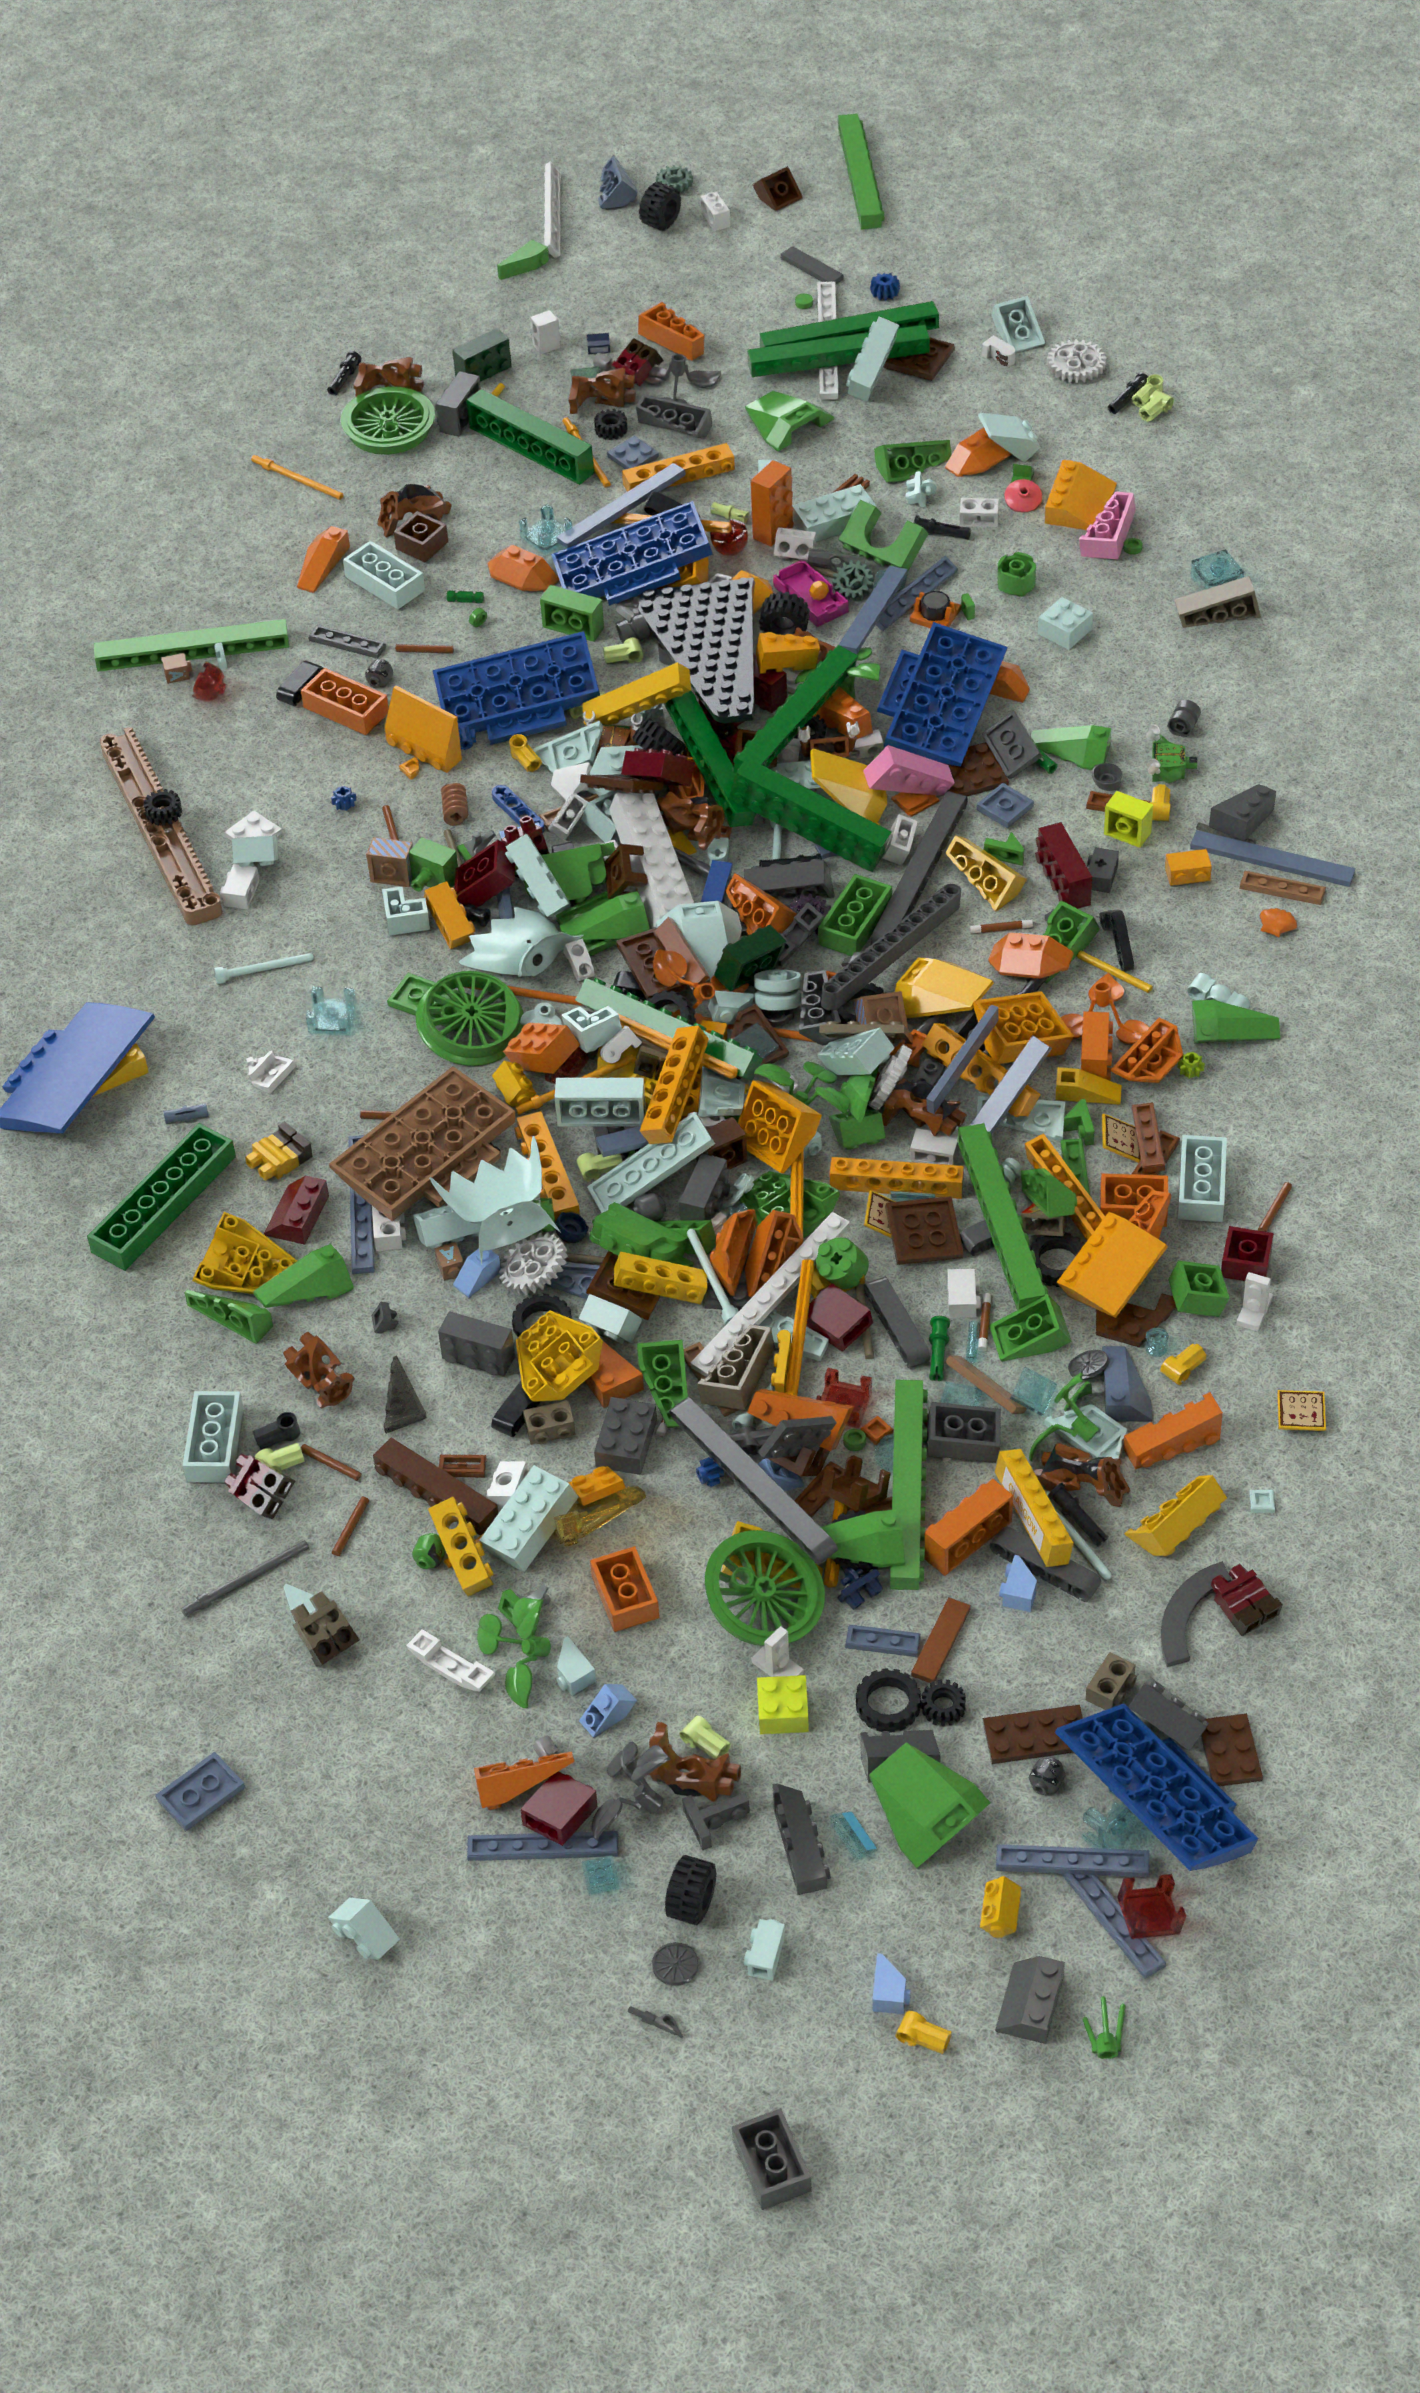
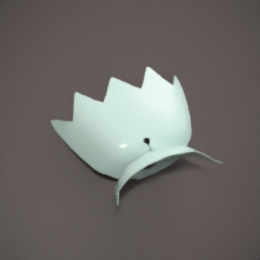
M514 907L515 918L492 919L491 933L469 936L475 951L462 958L459 963L467 967L489 972L519 975V977L532 975L534 977L553 962L557 954L564 949L565 944L577 941L584 935L572 936L563 932L559 933L555 925L539 911L535 912ZM539 953L542 955V962L540 965L534 966L533 957Z
M534 1136L532 1137L529 1160L514 1149L509 1148L504 1171L481 1160L474 1183L452 1171L450 1190L448 1192L430 1177L431 1183L440 1196L462 1219L470 1223H481L478 1238L481 1265L483 1251L492 1250L515 1243L538 1232L548 1224H551L560 1232L547 1212L533 1202L542 1189L541 1161ZM509 1221H512L511 1226L507 1225Z

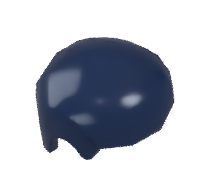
M562 1212L556 1220V1226L560 1230V1232L556 1230V1234L567 1243L580 1242L585 1238L589 1229L586 1221L579 1214L573 1212Z

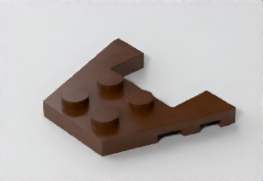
M1162 1293L1155 1310L1126 1303L1116 1318L1096 1309V1335L1140 1348L1157 1330V1327L1163 1321H1166L1170 1314L1177 1309L1174 1298L1171 1295Z

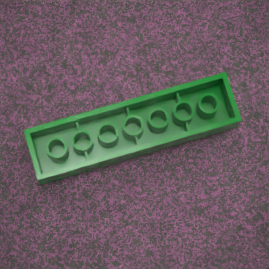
M482 389L467 399L470 429L579 485L594 474L591 444Z
M748 757L736 772L728 799L870 872L874 871L882 859L891 835V831Z
M198 1123L87 1235L91 1253L126 1271L236 1158L233 1140Z

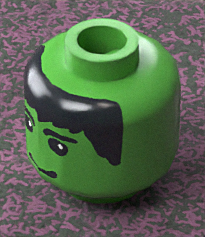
M429 1533L421 1535L412 1551V1557L420 1568H436L441 1564L446 1550L440 1536Z

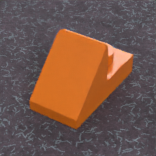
M913 1029L910 1032L913 1035V1044H905V1039H903L891 1051V1055H895L898 1049L905 1045L912 1049V1054L907 1063L918 1068L920 1055L926 1050L922 1043L927 1035Z

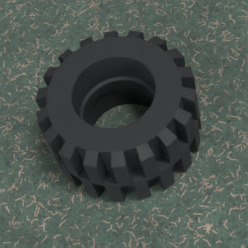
M660 182L650 185L644 192L639 205V218L641 222L660 231L670 228L680 212V192Z
M790 592L771 594L770 598L767 597L762 605L759 619L760 630L763 633L772 632L778 635H794L796 628L806 631L810 616V608H808L807 602H804L802 597L798 598L797 594H789Z
M645 718L632 736L634 742L646 751L654 749L661 753L663 749L672 751L673 755L676 756V754L681 755L686 748L684 742L651 718Z
M683 1855L679 1859L672 1872L666 1892L665 1912L667 1917L696 1926L700 1924L706 1916L714 1894L717 1877L716 1865L714 1863L688 1855Z

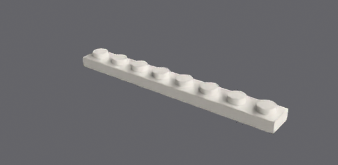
M550 161L545 164L544 238L545 246L548 247V254H551L553 258L560 257V172Z

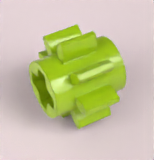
M1194 1052L1183 1054L1182 1060L1177 1064V1068L1180 1069V1075H1184L1188 1079L1196 1076L1200 1077V1071H1204L1205 1063L1202 1062V1056Z

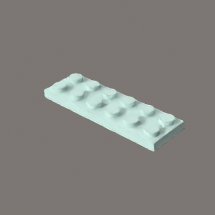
M693 1112L679 1122L671 1143L647 1144L587 1188L601 1213L607 1211L608 1206L614 1202L626 1207L636 1198L709 1149L715 1142L699 1116Z

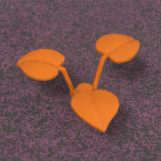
M661 949L656 951L653 960L655 977L661 984L667 987L673 986L677 980L680 983L693 986V994L697 1002L692 1008L696 1009L703 1001L713 998L715 990L730 992L714 975L711 977L710 983L700 985L697 982L693 983L681 979L680 977L684 976L687 972L685 958L674 951ZM747 983L732 992L744 993L749 984ZM680 1009L676 1010L672 1017L677 1018L678 1015L681 1016ZM699 1013L694 1015L696 1023L701 1025L704 1017Z
M1110 973L1101 977L1090 988L1088 992L1091 1000L1089 1012H1093L1095 1004L1099 1007H1106L1110 1004L1117 1024L1120 1027L1116 1031L1118 1040L1126 1044H1134L1148 1030L1149 1026L1139 1020L1131 1019L1126 1021L1125 1024L1120 1021L1114 1002L1124 996V989L1114 980ZM1071 1013L1060 1017L1073 1034V1038L1082 1037L1083 1017L1081 1015Z

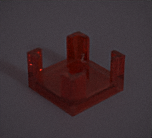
M827 1368L824 1377V1391L822 1396L817 1395L816 1400L854 1406L846 1426L860 1429L872 1395V1377L862 1375L860 1377V1386L840 1382L839 1371Z
M1172 1874L1160 1875L1156 1887L1133 1889L1136 1881L1135 1878L1123 1879L1117 1898L1131 1939L1180 1934L1186 1919V1913L1183 1907L1179 1908L1178 1913L1175 1910L1171 1898L1175 1887Z

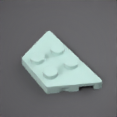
M597 721L538 746L533 751L553 774L556 769L588 762L592 764L603 725L600 721Z
M639 745L601 747L589 775L628 777L621 775L625 752L634 751L635 748H643Z
M703 1066L698 1116L741 1115L745 1083L736 1078L730 1079Z
M1093 1404L1080 1408L1083 1415L1099 1428V1431L1089 1442L1083 1440L1078 1434L1073 1437L1070 1433L1062 1430L1054 1431L1077 1449L1089 1453L1092 1458L1112 1457L1113 1459L1120 1457L1124 1445V1435L1127 1434L1125 1427ZM1073 1410L1064 1412V1416L1054 1419L1051 1416L1047 1417L1044 1425L1050 1427L1051 1425L1059 1424L1073 1430L1074 1427L1071 1424L1078 1416Z

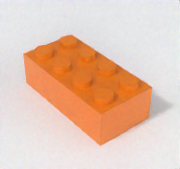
M774 460L751 479L753 539L770 547L775 544L778 527L792 529L794 526L791 467Z
M325 667L301 689L303 707L364 735H367L388 714L389 705L386 694Z
M994 1479L980 1485L974 1494L970 1497H965L959 1506L952 1511L946 1512L939 1522L930 1525L926 1529L925 1560L946 1576L998 1534L1002 1527L1008 1526L1012 1522L1013 1494Z

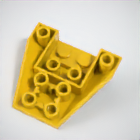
M817 749L810 750L812 779L839 805L874 823H878L887 806L886 790L869 789L863 771L868 765Z
M918 957L896 983L895 992H902L906 1018H915L973 1010L974 1000H981L994 983L993 980L955 963Z
M223 1212L203 1261L200 1262L192 1281L214 1290L253 1294L254 1290L298 1260L244 1219Z
M549 1310L515 1340L523 1390L532 1401L565 1399L598 1370L603 1340L592 1327Z

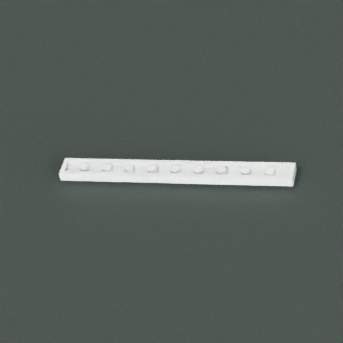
M817 282L818 322L836 319L835 282ZM837 366L819 368L820 400L838 399Z
M832 1212L690 1363L691 1368L707 1377L709 1375L708 1371L713 1365L717 1366L721 1362V1356L734 1347L733 1343L749 1325L759 1326L799 1283L802 1261L804 1259H811L814 1261L815 1266L819 1246L831 1239L842 1237L851 1228L850 1222Z

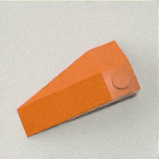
M330 526L316 536L308 546L297 584L298 589L312 593L317 590L350 548L348 530Z
M736 873L725 890L733 907L737 908L741 922L745 923L748 935L754 933L758 928H764L768 925H771L778 933L782 934L797 915L789 907Z
M1152 1190L1134 1209L1135 1214L1128 1221L1159 1239L1172 1195L1167 1192Z
M572 1752L542 1756L538 1758V1762H533V1760L526 1758L520 1759L519 1762L512 1766L506 1765V1762H500L474 1768L482 1808L487 1807L488 1810L500 1808L503 1803H507L574 1762Z

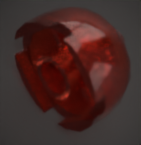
M729 520L732 527L730 533L710 532V540L714 549L721 555L735 556L746 547L748 531L745 523L740 520Z
M205 661L202 666L205 670L204 672H199L192 697L206 702L215 700L219 694L223 695L227 684L224 683L225 676L223 671L216 665Z

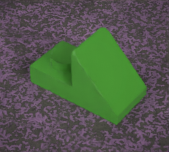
M1013 464L1011 483L1020 479L1032 481L1035 469L1032 466Z
M1010 832L1006 842L986 838L984 842V850L1000 861L1023 866L1024 848L1012 832Z
M1081 1099L1065 1116L1063 1132L1078 1130L1079 1138H1083L1085 1146L1094 1145L1095 1131L1086 1100Z

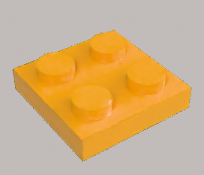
M608 1466L598 1467L592 1473L585 1476H576L571 1482H568L578 1495L577 1501L582 1506L626 1488L623 1479Z

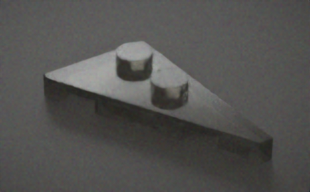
M397 1356L393 1357L390 1366L391 1375L390 1382L388 1383L386 1417L383 1425L385 1434L427 1419L426 1412Z

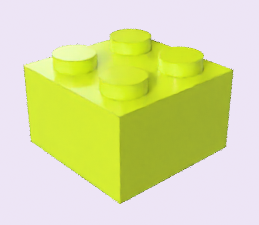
M1116 791L1105 806L1104 835L1141 848L1152 832L1153 804Z
M806 1675L758 1677L760 1734L809 1732Z

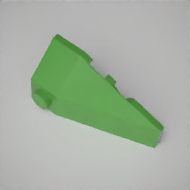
M950 439L886 444L874 448L876 468L886 483L905 481L910 478L909 476L914 475L915 472L921 471L922 473L924 469L930 466L934 467L949 460L952 455Z
M1086 725L1032 730L1031 737L1042 752L1059 756L1063 761H1071L1082 769L1093 770L1095 765L1105 763L1111 745L1112 728Z
M638 891L617 896L559 926L560 931L572 936L584 935L580 938H583L584 943L591 942L593 939H604L605 942H612V939H623L650 930L644 904Z
M1060 901L1050 914L1047 921L1048 926L1043 935L1050 936L1073 951V960L1080 951H1083L1090 944L1100 928L1093 916ZM1059 972L1050 975L1044 983L1050 982Z
M1217 1000L1192 1001L1194 1043L1280 1039L1279 1017Z
M880 1064L871 1074L851 1075L848 1082L843 1081L841 1093L849 1098L850 1104L848 1109L858 1122H863Z
M1045 1168L1021 1170L1022 1192L1048 1218L1075 1214L1074 1207L1077 1206V1197L1065 1184Z
M329 1244L310 1252L254 1290L253 1294L265 1308L290 1305L293 1301L302 1299L310 1302L314 1301L316 1297L336 1298L353 1290L354 1286L343 1257Z
M188 1289L184 1292L189 1307L255 1344L273 1327L272 1315L266 1308H260L253 1303Z
M683 1340L637 1343L639 1368L667 1428L680 1427L672 1418L669 1410L688 1397Z
M899 1509L875 1511L821 1526L838 1547V1551L831 1555L830 1559L839 1557L850 1559L853 1563H859V1561L873 1563L875 1567L905 1565L903 1531Z

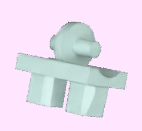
M918 471L915 472L914 479L907 480L906 485L909 492L906 493V499L909 505L919 503L920 507H926V495L935 493L937 485L930 479L923 481L921 479L922 473Z

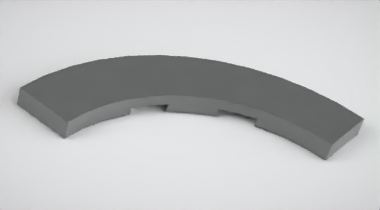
M1223 1561L1210 1565L1192 1575L1171 1597L1165 1609L1161 1626V1649L1167 1667L1190 1661L1185 1637L1186 1625L1199 1601L1214 1592L1211 1587L1213 1578L1223 1575L1228 1583L1232 1581Z

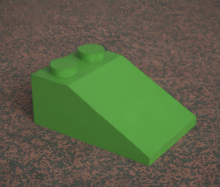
M1049 1294L989 1325L1001 1361L1053 1352L1072 1342L1061 1308Z

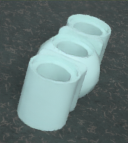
M1199 973L1187 988V994L1193 1000H1217L1246 1009L1250 1007V1001L1247 997L1237 994L1235 991L1231 994L1230 989L1223 984L1215 985L1216 980L1205 973Z

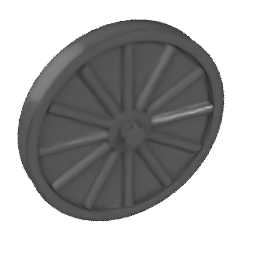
M1085 1351L1070 1361L1068 1370L1072 1377L1082 1373V1379L1091 1378L1106 1369L1109 1359L1104 1351Z
M668 1943L661 1946L655 1952L652 1959V1969L657 1979L672 1986L683 1985L692 1980L698 1971V1957L695 1951L684 1943Z

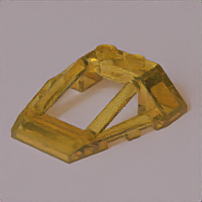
M636 1485L627 1487L585 1506H582L580 1503H574L566 1514L554 1517L556 1529L552 1533L554 1539L560 1544L564 1543V1546L577 1544L578 1539L584 1538L625 1510L645 1499V1491ZM602 1504L590 1513L588 1511L582 1513L575 1511Z

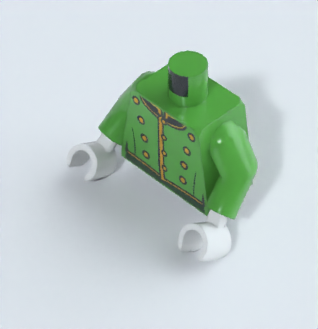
M1152 724L1146 733L1148 740L1155 739L1152 748V759L1146 764L1148 773L1152 775V782L1164 781L1172 783L1185 778V769H1197V757H1185V746L1169 742L1162 735H1158L1160 733L1159 727Z

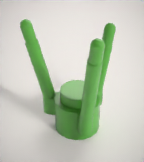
M1102 1996L1103 2033H1100L1096 2040L1087 2017H1083V2023L1092 2045V2053H1097L1100 2059H1111L1117 2057L1118 2052H1121L1125 2004L1122 2003L1120 2005L1116 2037H1114V2034L1109 2032L1106 1997Z

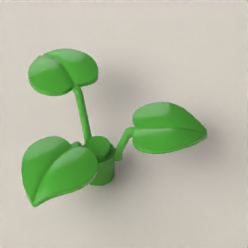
M870 647L860 648L857 653V660L862 661L869 658L872 654V649ZM862 663L847 670L849 677L840 685V688L855 699V677L879 682L880 665L876 663ZM806 669L800 672L795 679V684L805 682L807 675L810 672L813 673L815 669Z
M810 1061L804 1063V1070L813 1075V1078L805 1092L797 1091L795 1094H793L794 1080L790 1078L791 1074L785 1069L774 1064H763L754 1072V1074L765 1076L782 1086H790L789 1094L807 1106L820 1095L844 1115L848 1110L849 1098L831 1087H816V1093L808 1100V1093L817 1078L828 1084L834 1083L837 1079V1075L834 1072L825 1069L817 1063Z
M1082 1373L1073 1377L1060 1390L1054 1400L1057 1404L1064 1398L1067 1402L1064 1411L1066 1412L1071 1407L1078 1417L1071 1424L1074 1429L1072 1430L1059 1424L1048 1427L1034 1441L1029 1454L1031 1461L1037 1445L1056 1430L1070 1433L1073 1437L1078 1434L1086 1442H1089L1099 1431V1428L1084 1416L1076 1405L1078 1399L1092 1394L1091 1382L1087 1380L1069 1399V1391L1077 1383L1082 1382Z
M521 1598L514 1606L513 1624L517 1627L516 1633L523 1640L501 1637L502 1622L493 1614L483 1615L479 1620V1628L477 1630L478 1645L484 1654L495 1653L498 1648V1641L521 1644L522 1652L529 1656L518 1661L516 1668H509L505 1678V1688L509 1697L522 1708H528V1699L532 1688V1672L525 1663L536 1661L537 1657H547L551 1650V1643L548 1638L532 1635L540 1615L543 1599Z

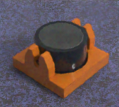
M930 591L926 594L920 592L919 597H916L914 612L910 616V622L930 629L933 622L949 627L961 611V604L951 602L949 596L941 591Z

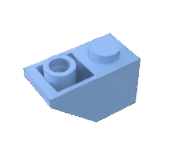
M1014 1555L1012 1564H1007L1005 1571L1007 1581L1006 1583L1002 1582L999 1596L1003 1597L1002 1606L1031 1612L1036 1596L1037 1580L1020 1556Z
M604 1684L579 1722L592 1737H596L624 1719L637 1700L623 1684Z

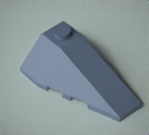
M613 155L602 168L601 181H603V184L599 191L603 192V195L598 197V202L602 209L627 206L636 199L638 193L636 186L618 159Z
M1102 1346V1351L1107 1354L1109 1364L1103 1371L1105 1414L1116 1422H1152L1151 1399L1126 1347Z

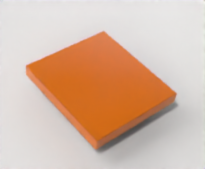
M900 792L891 797V800L910 817L939 802L935 795Z

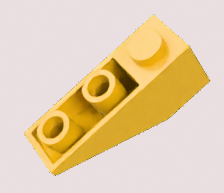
M1057 1068L1055 1100L1079 1102L1081 1099H1085L1089 1103L1120 1105L1122 1085L1081 1069Z

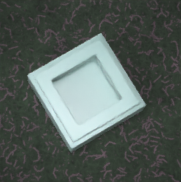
M1273 1490L1249 1491L1251 1513H1275Z

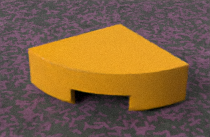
M414 757L399 765V768L412 780L419 773V761Z

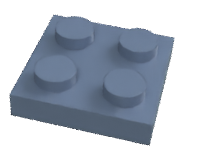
M633 436L607 451V457L626 470L654 461L659 458V452L638 437Z
M1004 783L977 803V810L1006 828H1009L1034 807L1033 800Z

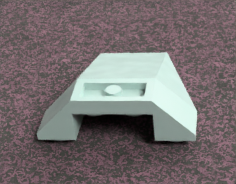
M720 901L677 905L656 922V928L667 917L672 918L709 974L710 978L707 981H710L716 971L717 963L723 954V948L729 943L733 944L739 941L741 937L742 927L738 913Z

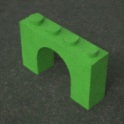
M860 500L839 538L843 548L849 552L855 550L859 552L858 555L866 557V559L871 557L880 566L886 564L908 569L909 571L929 533L923 527L907 520L893 544L885 548H875L871 545L870 537L882 513L876 506Z

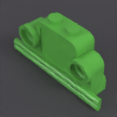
M614 842L598 843L541 856L567 899L578 904L585 902L586 898L593 894V886H601L606 883L604 856L611 855L615 847ZM515 865V875H518L516 872V870H518L517 865ZM524 880V885H525L526 892H527V894L531 897V895L529 894V892H528V890H527V888H528L529 886H528L527 882Z
M616 1202L610 1204L607 1211L597 1215L592 1220L593 1228L589 1239L618 1256L621 1251L689 1267L694 1265V1262L683 1257L687 1237Z

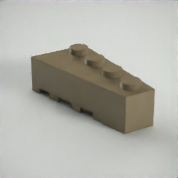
M1250 576L1174 599L1183 628L1208 625L1210 621L1223 623L1226 622V619L1237 618V621L1245 620V617L1249 616L1261 618Z
M749 1325L733 1343L734 1347L721 1356V1362L717 1366L713 1365L708 1371L709 1375L697 1383L701 1404L740 1410L745 1409L775 1348L771 1327Z

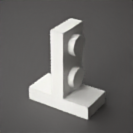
M1248 1272L1245 1280L1243 1307L1237 1319V1326L1259 1331L1273 1299V1294L1269 1293L1270 1278Z
M781 1626L764 1642L765 1646L751 1658V1662L771 1677L799 1676L804 1674V1669L789 1659L788 1631Z

